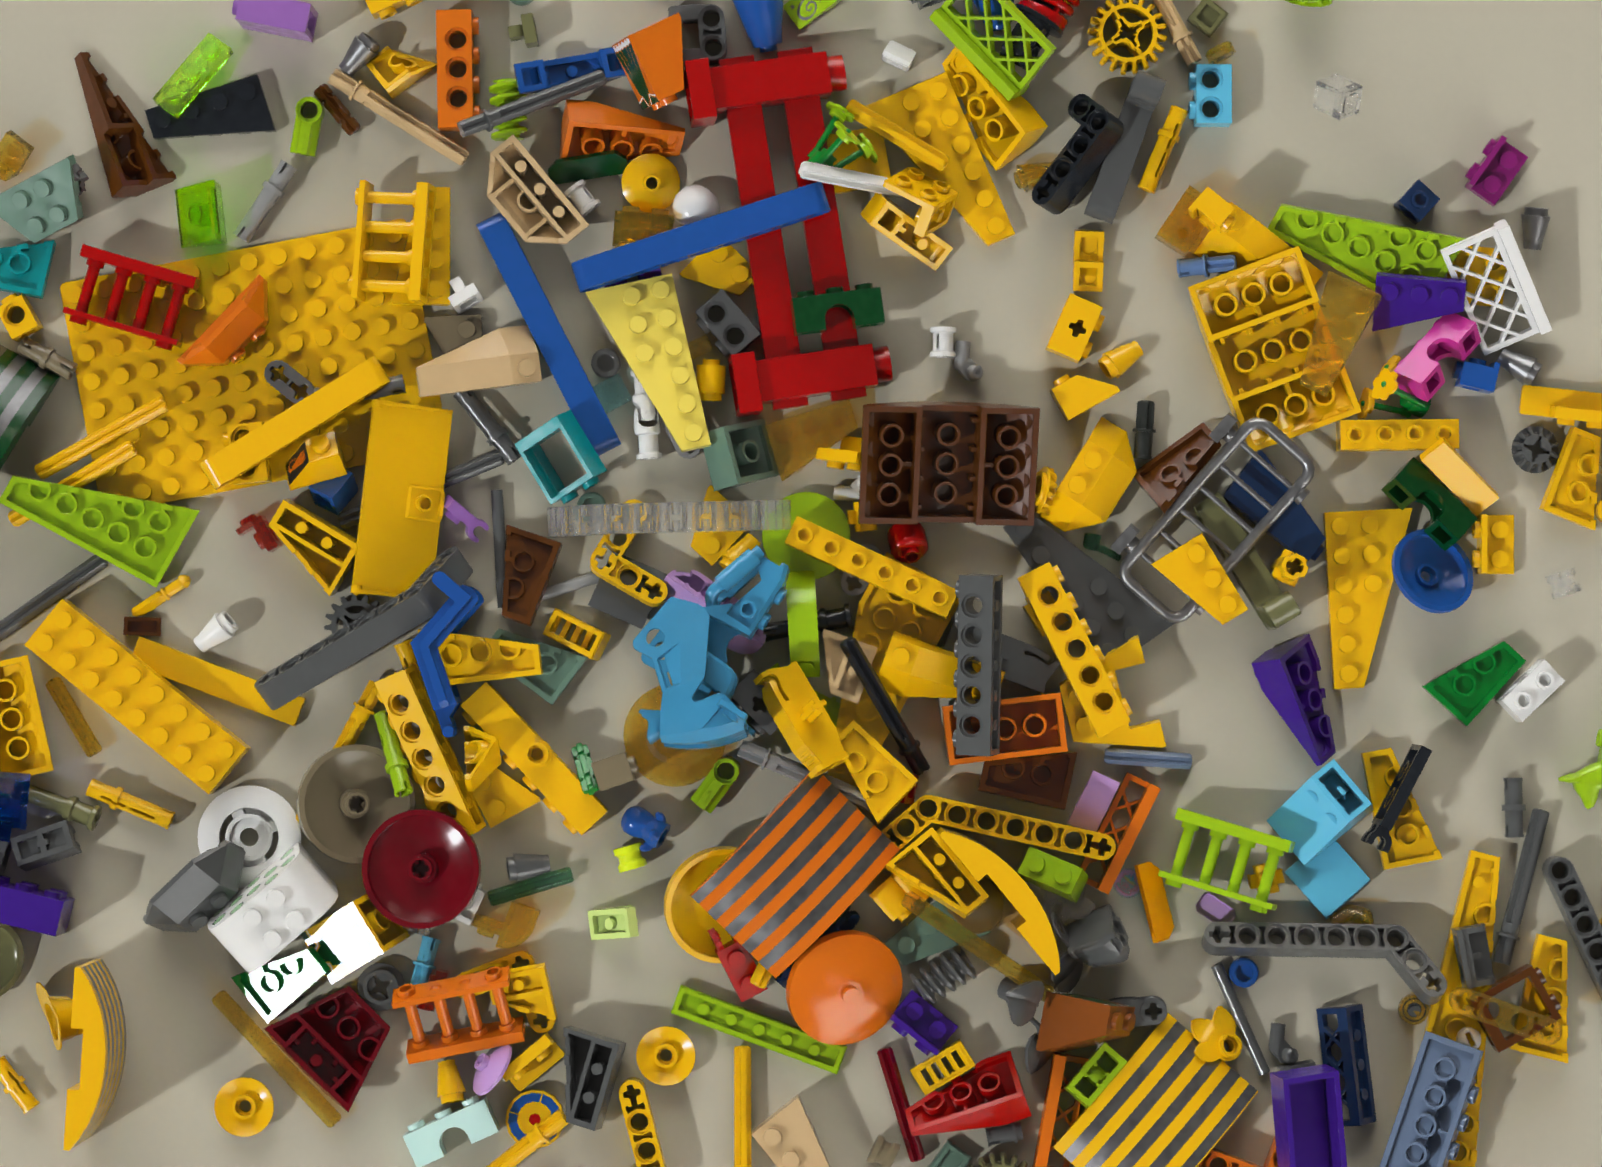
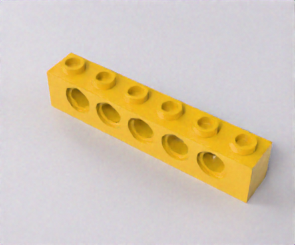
M799 516L796 517L785 540L786 545L945 619H948L957 599L955 588Z
M1048 562L1018 577L1017 581L1097 737L1100 738L1131 722L1129 715L1133 714L1126 698L1120 700L1115 689L1119 687V684L1112 671L1106 673L1101 663L1106 659L1098 644L1092 646L1088 638L1092 634L1091 629L1085 618L1079 620L1074 610L1078 608V604L1071 591L1065 593L1061 582L1065 581L1058 565L1052 567L1051 563ZM1045 587H1052L1057 591L1058 597L1053 604H1047L1041 599V592ZM1060 613L1067 614L1071 619V625L1065 631L1057 629L1054 623L1055 617ZM1073 640H1079L1084 644L1085 650L1080 657H1073L1068 651V645ZM1088 666L1094 667L1098 672V678L1092 684H1088L1082 679V671ZM1100 693H1107L1111 697L1112 703L1107 710H1100L1095 704V699Z
M415 664L374 682L377 698L384 704L387 710L389 725L396 731L399 737L401 752L408 758L411 764L413 779L420 785L423 791L426 808L453 817L471 835L486 827L472 792H467L463 771L448 738L442 734L436 712L433 710L427 690ZM400 695L407 699L408 708L401 704ZM412 722L419 726L420 735L413 731ZM424 749L431 753L432 762L425 758ZM436 776L443 780L444 788L437 785ZM448 804H452L455 807L456 815L449 812Z

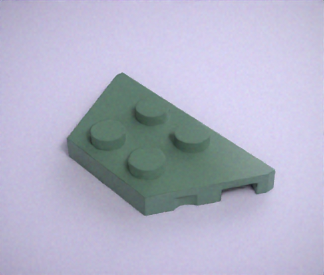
M74 155L66 157L0 193V218L33 243L81 219L83 211L82 203L79 200V182L74 180L72 166L76 164Z

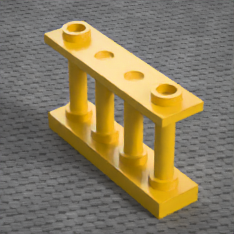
M360 180L359 188H356L355 204L358 206L353 276H350L348 280V290L351 298L365 302L366 291L406 293L408 300L415 304L428 305L436 200L435 186L428 182H417L416 190H413L412 193L374 191L373 184L366 180ZM373 203L412 205L415 208L414 219L410 222L371 221ZM370 233L410 234L413 237L412 249H409L408 252L369 250ZM368 262L407 263L410 267V278H407L406 281L367 279Z

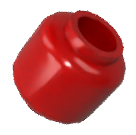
M921 523L894 524L889 529L887 540L895 560L903 563H915L928 551V541Z

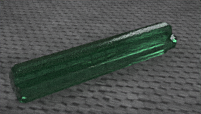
M565 867L518 883L490 890L487 892L491 906H496L574 881L571 868Z

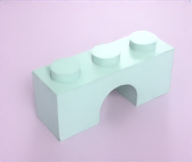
M474 1095L462 1101L463 1107L455 1111L448 1107L435 1113L436 1119L425 1124L422 1119L407 1126L409 1131L403 1135V1138L416 1167L425 1166L447 1154L442 1142V1135L448 1128L457 1127L464 1130L471 1144L499 1132L501 1129L487 1097L479 1099L478 1095Z

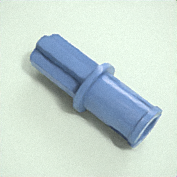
M1203 254L1202 257L1177 259L1179 278L1196 275L1209 277L1210 273L1237 269L1235 255L1209 257L1208 254Z

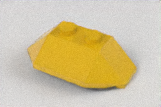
M1101 417L1056 488V496L1053 497L1052 505L1046 513H1041L1039 517L1063 532L1106 522L1137 473L1127 432Z

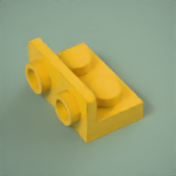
M1478 515L1477 521L1472 525V537L1477 538V550L1472 551V567L1477 568L1476 574H1514V515Z
M546 1032L509 1063L503 1079L506 1082L510 1080L515 1088L521 1092L563 1058L565 1053L550 1034Z

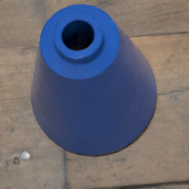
M732 0L752 47L759 48L760 53L777 50L776 44L782 43L783 0Z

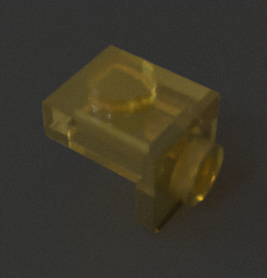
M12 130L6 132L0 142V179L3 181H8L19 175L34 150L32 145Z

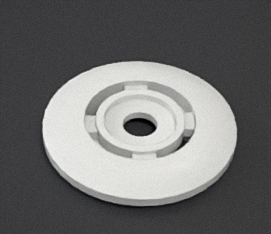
M254 785L235 787L217 796L204 811L198 827V847L200 854L209 849L218 847V844L221 843L220 833L223 824L228 816L232 815L233 820L226 829L225 840L244 848L246 852L239 888H244L297 842L301 844L302 839L301 826L296 820V812L290 803L275 791ZM246 828H253L258 833V841L253 846H246L241 841V833ZM278 831L277 848L268 859L265 854L272 846L273 833Z

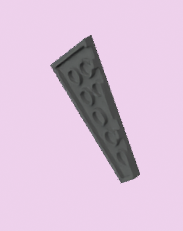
M1034 516V526L1006 525L1003 527L1032 570L1048 562L1051 563L1052 567L1058 565L1065 581L1061 582L1065 593L1071 591L1078 604V608L1074 610L1079 620L1085 618L1092 632L1088 638L1092 646L1098 644L1104 656L1136 635L1139 636L1142 647L1175 624L1162 619L1131 592L1118 577L1036 516ZM1045 587L1046 591H1049L1056 601L1058 597L1057 591L1052 587ZM1064 614L1069 624L1071 625L1070 617L1067 614Z

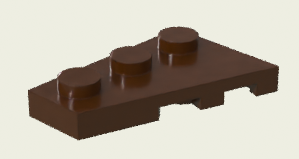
M1204 423L1198 425L1140 467L1134 476L1135 481L1164 514L1221 447L1220 441L1217 444L1209 437L1212 431Z
M506 524L507 542L502 616L531 627L563 545L561 542Z
M1077 752L984 761L978 791L1065 810Z

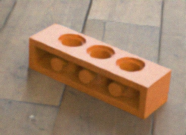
M472 9L436 10L438 129L440 132L460 131L457 127L459 121L480 114V105H475V94H480V76H475V65L480 64L479 47H474V35H479V17H474ZM455 35H464L466 37L464 46L461 48L451 46V39ZM464 64L467 67L466 73L459 78L452 76L451 70L454 65ZM457 93L467 95V101L461 107L452 105V98Z

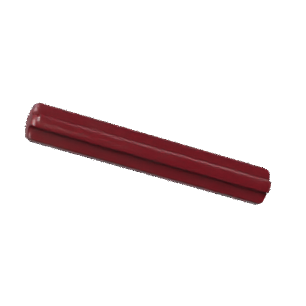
M885 1047L878 1050L877 1055L910 1161H920L925 1158L919 1135L912 1136L905 1114V1109L910 1107L902 1078L893 1049Z

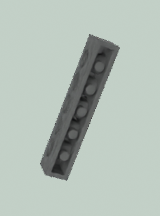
M963 574L959 575V580L955 586V594L959 598V608L955 613L958 640H956L954 645V654L958 658L957 670L954 673L957 699L953 704L954 717H957L952 741L953 746L956 747V755L994 756L1000 754L1003 575ZM976 597L982 602V609L979 613L973 607V601ZM975 627H977L982 633V638L979 643L976 642L973 638V630ZM974 657L978 658L981 662L979 672H976L972 667ZM974 687L980 691L981 697L979 702L972 698L971 692ZM973 717H976L980 722L978 732L974 731L971 726Z

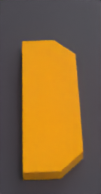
M1150 861L1134 865L1153 943L1167 940L1173 931L1174 923L1163 879L1158 876L1160 869Z

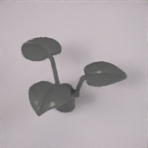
M1068 951L1059 957L1060 972L1057 975L1051 972V984L1044 985L1042 981L1037 979L1027 980L1025 983H1022L1007 976L998 986V997L1007 1002L1013 1024L1023 1026L1030 1021L1037 1029V1033L1028 1039L1025 1048V1064L1027 1072L1030 1074L1043 1067L1053 1054V1052L1036 1050L1040 1023L1033 1016L1035 1015L1036 1007L1039 1006V1002L1043 997L1044 990L1053 991L1055 989V992H1071L1077 985L1082 973L1083 962L1073 959Z

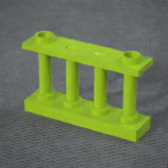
M1177 808L1175 819L1182 821L1181 827H1183V832L1171 873L1159 870L1158 876L1166 878L1164 884L1180 889L1183 884H1187L1250 903V910L1267 914L1268 909L1276 911L1277 905L1267 902L1280 856L1283 857L1284 852L1293 853L1296 842ZM1200 826L1211 829L1209 835L1212 837L1199 881L1183 877L1182 874L1195 831L1198 832ZM1231 835L1239 838L1237 844H1240L1226 890L1210 885L1223 839L1226 840L1227 836ZM1258 843L1267 846L1266 852L1268 857L1256 898L1239 894V889L1251 848L1255 849V845Z

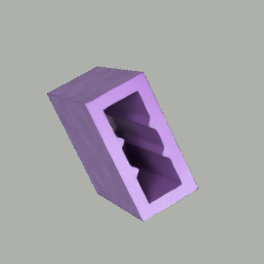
M234 0L232 14L236 15L235 19L243 29L313 42L318 13L311 3L296 0Z

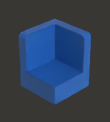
M348 470L347 475L309 486L314 504L336 515L341 513L358 492L354 474Z

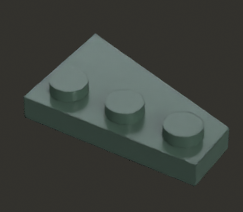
M500 628L492 637L494 639L540 644L543 674L515 678L551 705L555 703L588 659L587 657Z
M935 901L885 943L905 966L989 934L991 931L973 934L958 924L953 915L948 912L947 907Z

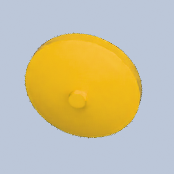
M717 846L707 848L692 855L677 868L665 891L664 916L670 933L683 950L702 961L721 963L714 950L716 947L708 933L709 929L714 928L718 932L723 945L731 941L732 938L690 895L737 847Z

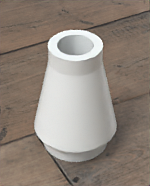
M227 612L215 613L199 635L193 639L194 643L202 652H206L208 649L234 637V632L238 630V625Z

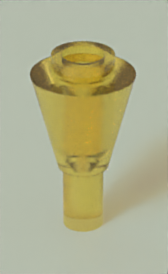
M1052 162L1017 165L1016 172L1013 174L1017 187L1019 189L1023 188L1025 192L1032 190Z

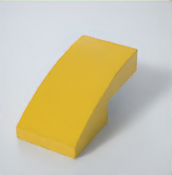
M1074 229L1073 291L1102 292L1104 230Z

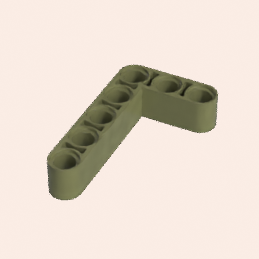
M1219 491L1216 492L1214 495L1229 507ZM1209 498L1193 506L1200 522L1233 551L1247 536L1243 528ZM1213 542L1225 561L1229 555ZM1253 546L1231 572L1262 623L1268 630H1274L1299 616L1301 610L1289 591L1281 592Z

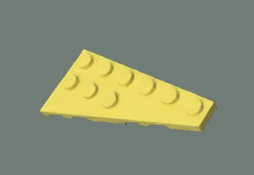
M672 273L585 292L681 452L711 446Z

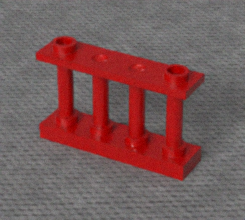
M83 244L80 256L87 259L86 264L89 266L76 310L68 307L63 309V313L70 315L69 321L84 326L90 321L155 340L154 346L172 351L173 346L181 348L183 342L173 339V333L185 294H189V290L198 292L201 280L194 276ZM104 265H109L116 268L114 273H117L105 316L102 318L87 312L99 271L104 269ZM133 273L144 276L143 281L145 285L133 325L129 326L115 321L128 278H132ZM161 281L172 284L171 289L174 291L160 335L146 331L144 327L156 287L160 286Z

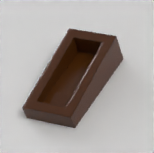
M124 617L123 635L161 636V618Z

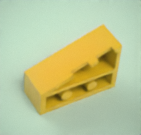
M933 827L885 866V869L964 919L989 898L986 891Z

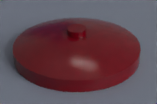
M409 810L389 818L372 834L363 854L362 879L370 901L387 919L408 928H432L455 919L469 906L480 883L481 859L473 837L456 819L435 810Z

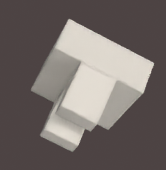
M460 276L449 281L455 293L449 296L448 299L459 315L484 300L474 283L465 286Z

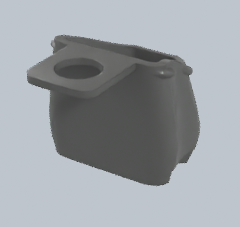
M1110 904L1085 914L1072 923L1067 924V926H1065L1055 911L1051 912L1052 926L1066 945L1068 953L1073 959L1092 967L1123 963L1129 958L1128 935L1120 918L1116 916Z

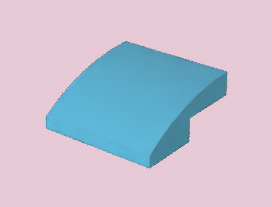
M1337 841L1332 843L1307 865L1304 866L1300 860H1297L1285 871L1289 879L1326 919L1331 917L1371 881Z

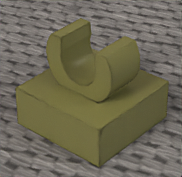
M521 14L522 25L508 27L511 41L525 39L527 48L538 47L539 43L533 14Z

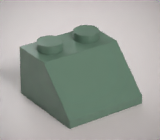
M764 419L723 426L708 431L711 446L703 448L714 491L729 489L779 475Z

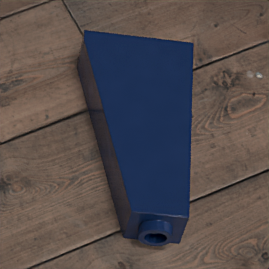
M1256 451L1257 454L1275 468L1263 451ZM1253 457L1238 474V477L1272 506L1288 490L1282 482ZM1235 481L1231 483L1222 495L1229 505L1255 525L1269 512ZM1293 501L1266 532L1284 548L1305 557L1308 561L1310 559L1315 561L1325 549L1321 544L1326 538L1301 503L1298 505Z

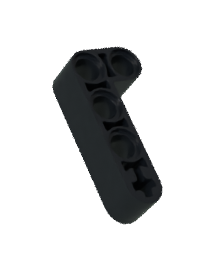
M1085 94L1075 96L1068 106L1069 115L1081 126L1032 190V200L1054 215L1060 214L1067 209L1119 141L1124 131L1123 123L1117 117Z

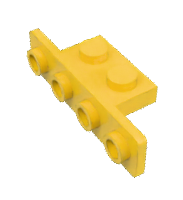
M1523 385L1521 388L1519 413L1557 418L1556 424L1574 426L1575 420L1586 421V427L1602 429V393Z

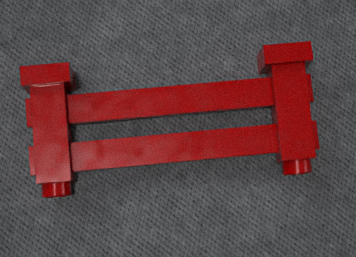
M812 46L777 51V58L755 61L754 55L718 60L719 66L710 67L708 57L686 60L684 62V86L691 128L714 125L717 114L726 113L741 207L776 195L762 108L785 106L797 188L817 182L802 179L800 174H798V170L803 161H808L809 157L807 155L814 149L825 131L820 99L830 98L832 92L847 89L842 55L827 57L826 51L813 53ZM827 140L822 149H828ZM827 183L822 184L831 211L803 221L814 295L826 294L825 289L832 287H843L844 291H850L834 185ZM781 228L746 240L765 359L756 360L754 351L731 354L727 360L736 418L760 415L763 411V404L772 403V409L776 411L808 406L809 397L830 394L831 402L862 398L867 396L866 389L875 388L879 382L893 380L888 346L873 348L872 343L859 345L857 330L853 329L852 318L847 310L840 307L831 308L826 312V331L820 333L823 351L801 354L798 336L794 335L790 306L792 296Z

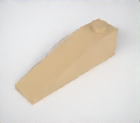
M527 325L498 328L415 368L419 397L535 384L542 381L538 350Z

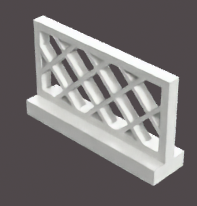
M1505 219L1493 223L1494 226L1440 250L1452 279H1465L1466 275L1481 279L1475 294L1466 291L1464 309L1468 319L1476 322L1481 338L1479 345L1484 356L1539 332L1543 335L1552 331L1511 228ZM1493 236L1496 246L1491 256L1477 251L1482 240ZM1459 250L1470 253L1464 268L1453 265L1449 255ZM1498 253H1500L1502 260L1496 258ZM1475 255L1489 260L1483 275L1469 270ZM1494 262L1506 267L1507 272L1502 282L1488 277ZM1456 271L1461 272V275H1460L1459 278H1458V276H1457V274H1456ZM1509 278L1511 279L1513 286L1507 284ZM1485 282L1500 286L1494 301L1480 296ZM1505 288L1516 292L1518 296L1513 308L1499 303ZM1467 297L1472 298V301H1471L1470 304H1469V302H1468V300H1467ZM1477 301L1492 305L1485 320L1473 314ZM1520 304H1521V306H1522L1524 312L1518 310ZM1496 308L1511 312L1505 327L1491 322ZM1516 314L1527 318L1530 325L1529 328L1520 332L1510 329ZM1477 322L1483 324L1481 331ZM1488 326L1502 331L1497 342L1486 345L1483 337Z

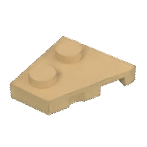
M823 629L822 635L830 694L858 703L864 686L840 647L841 642L848 637ZM858 641L872 665L878 647Z

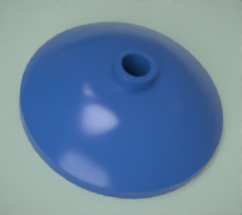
M1425 529L1413 531L1398 542L1392 555V572L1397 586L1411 603L1422 610L1431 613H1448L1456 610L1467 601L1473 588V571L1467 555L1457 543L1444 551L1424 532Z

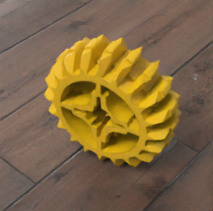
M1106 0L1105 6L1108 11L1102 7L1096 9V13L1101 18L1091 17L1090 23L1097 28H1088L1087 34L1096 36V38L1088 41V46L1098 45V48L1092 52V56L1097 57L1100 54L1104 56L1099 62L1101 66L1110 61L1112 63L1109 67L1110 72H1114L1116 66L1119 65L1121 66V75H1125L1127 66H1130L1131 72L1136 74L1138 71L1137 64H1140L1142 69L1147 70L1149 64L1146 59L1153 63L1157 62L1158 57L1154 52L1162 53L1164 51V47L1157 42H1165L1167 36L1158 33L1166 29V24H1156L1161 19L1162 14L1159 12L1153 16L1151 15L1155 7L1154 4L1151 3L1145 9L1142 7L1145 0H1139L1137 4H1133V0H1127V3H1123V0H1116V6H1114L1111 0ZM1120 13H1133L1143 20L1131 23L1124 16H1121ZM1109 18H1112L1116 34L1105 42L1103 37L1104 24ZM1149 27L1151 35L1150 45L1146 51L1142 52L1138 35ZM1121 28L1125 29L1126 32L1136 30L1131 37L1133 42L1128 38L1119 39L1123 33ZM1124 47L1130 54L1133 53L1134 57H1121L1113 53L1111 49Z

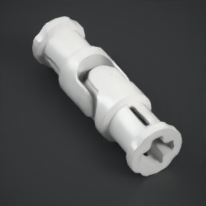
M630 371L631 376L634 377L635 395L632 396V402L636 407L634 410V432L638 436L639 448L636 460L662 458V453L659 452L658 434L661 433L659 413L651 403L633 371ZM655 420V424L651 427L642 426L639 421L646 423Z

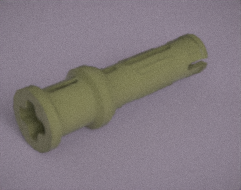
M17 779L13 785V789L16 790L11 791V797L61 814L64 820L68 822L72 820L86 825L87 829L91 831L96 828L101 817L102 806L100 805L94 807L83 803L76 796L66 798L23 782L20 779Z

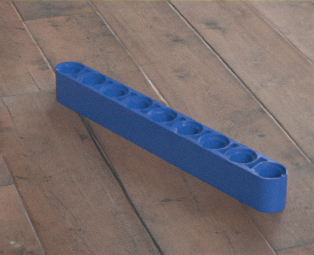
M816 182L575 261L571 266L580 293L588 292L830 212L831 209L822 182Z
M498 213L476 224L570 410L596 453L600 456L621 445L508 221L501 213Z

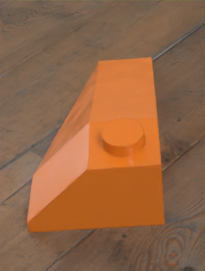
M566 99L561 122L559 159L616 150L625 155L627 160L649 153L659 154L664 157L678 156L681 152L685 128L597 102Z

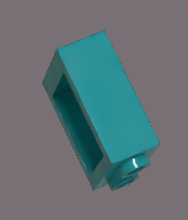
M571 410L556 415L514 444L551 505L558 501L566 504L579 496L577 490L582 487L585 490L593 487L600 482L598 476L607 471ZM559 431H562L586 471L585 475L567 487L562 483L540 444Z

